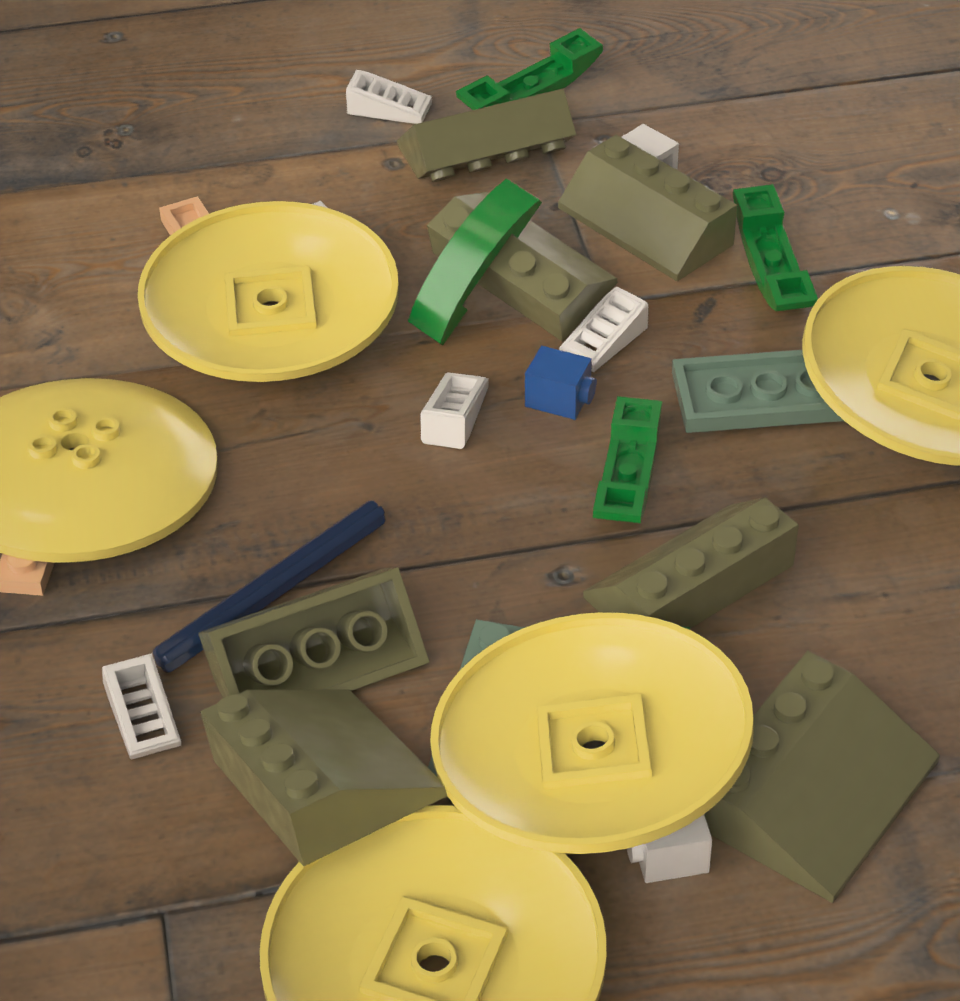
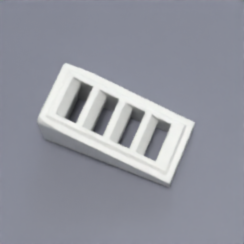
M361 70L355 71L346 89L347 114L418 124L424 121L432 104V96Z
M615 287L603 297L559 347V350L592 358L591 371L595 372L648 328L649 307L647 302L619 287ZM587 343L597 348V350L593 351L592 349L584 346V344Z
M445 373L421 412L422 442L428 445L462 449L472 432L489 387V378Z
M152 653L103 666V684L130 759L181 746V739ZM142 684L147 685V689L122 695L121 690ZM150 698L153 701L151 704L130 710L126 708L128 704ZM158 714L159 719L132 726L131 720ZM162 728L165 732V735L137 742L136 735Z

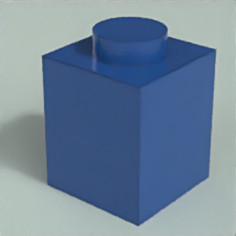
M541 345L525 372V407L576 420L584 403L590 404L595 395L597 380L591 377L592 358Z

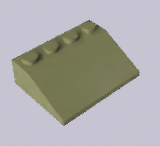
M807 651L753 715V744L745 767L733 787L704 815L711 836L833 903L939 762L940 754L853 673Z
M246 690L239 694L226 696L217 704L200 711L214 762L303 866L447 797L445 786L441 780L350 690Z

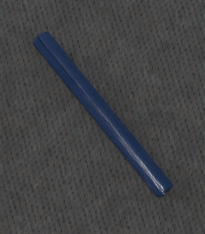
M373 500L367 501L157 645L152 651L156 664L166 673L174 671L204 650L198 632L259 612L378 529L386 521L385 511L382 506H378Z

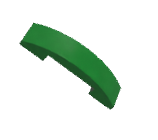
M578 28L549 43V57L498 83L486 75L457 90L456 96L470 109L476 110L566 88L595 62L603 52V45L584 30Z
M507 178L496 186L465 219L438 257L415 300L408 322L441 345H444L467 312V309L462 306L511 234L516 238L519 237L542 202Z
M774 184L733 189V200L737 204L736 217L745 253L759 290L768 305L774 311L813 307L818 297L808 271H801L783 226L784 210Z
M617 396L611 423L610 444L602 481H599L592 518L633 523L642 522L655 461L662 401Z

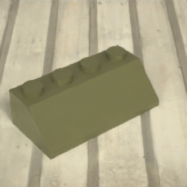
M563 88L414 124L397 140V143L418 179L430 176L432 182H437L455 176L454 170L468 167L469 173L492 167L491 161L505 158L508 164L529 158V151L542 148L543 154H550L566 148L565 142L576 135V131Z
M617 134L586 153L558 201L559 209L675 281L681 280L734 245L737 204Z
M488 192L455 196L431 220L427 228L433 254L438 257L440 256L455 232L476 206L489 194ZM529 221L518 238L511 234L477 284L563 342L603 297L612 290L618 281L616 277L532 221Z
M767 498L728 505L583 591V598L598 612L643 615L668 621L681 627H690L691 629L792 567L795 560L799 524Z
M398 567L383 568L198 632L213 679L223 698L242 693L246 690L352 691L430 663Z

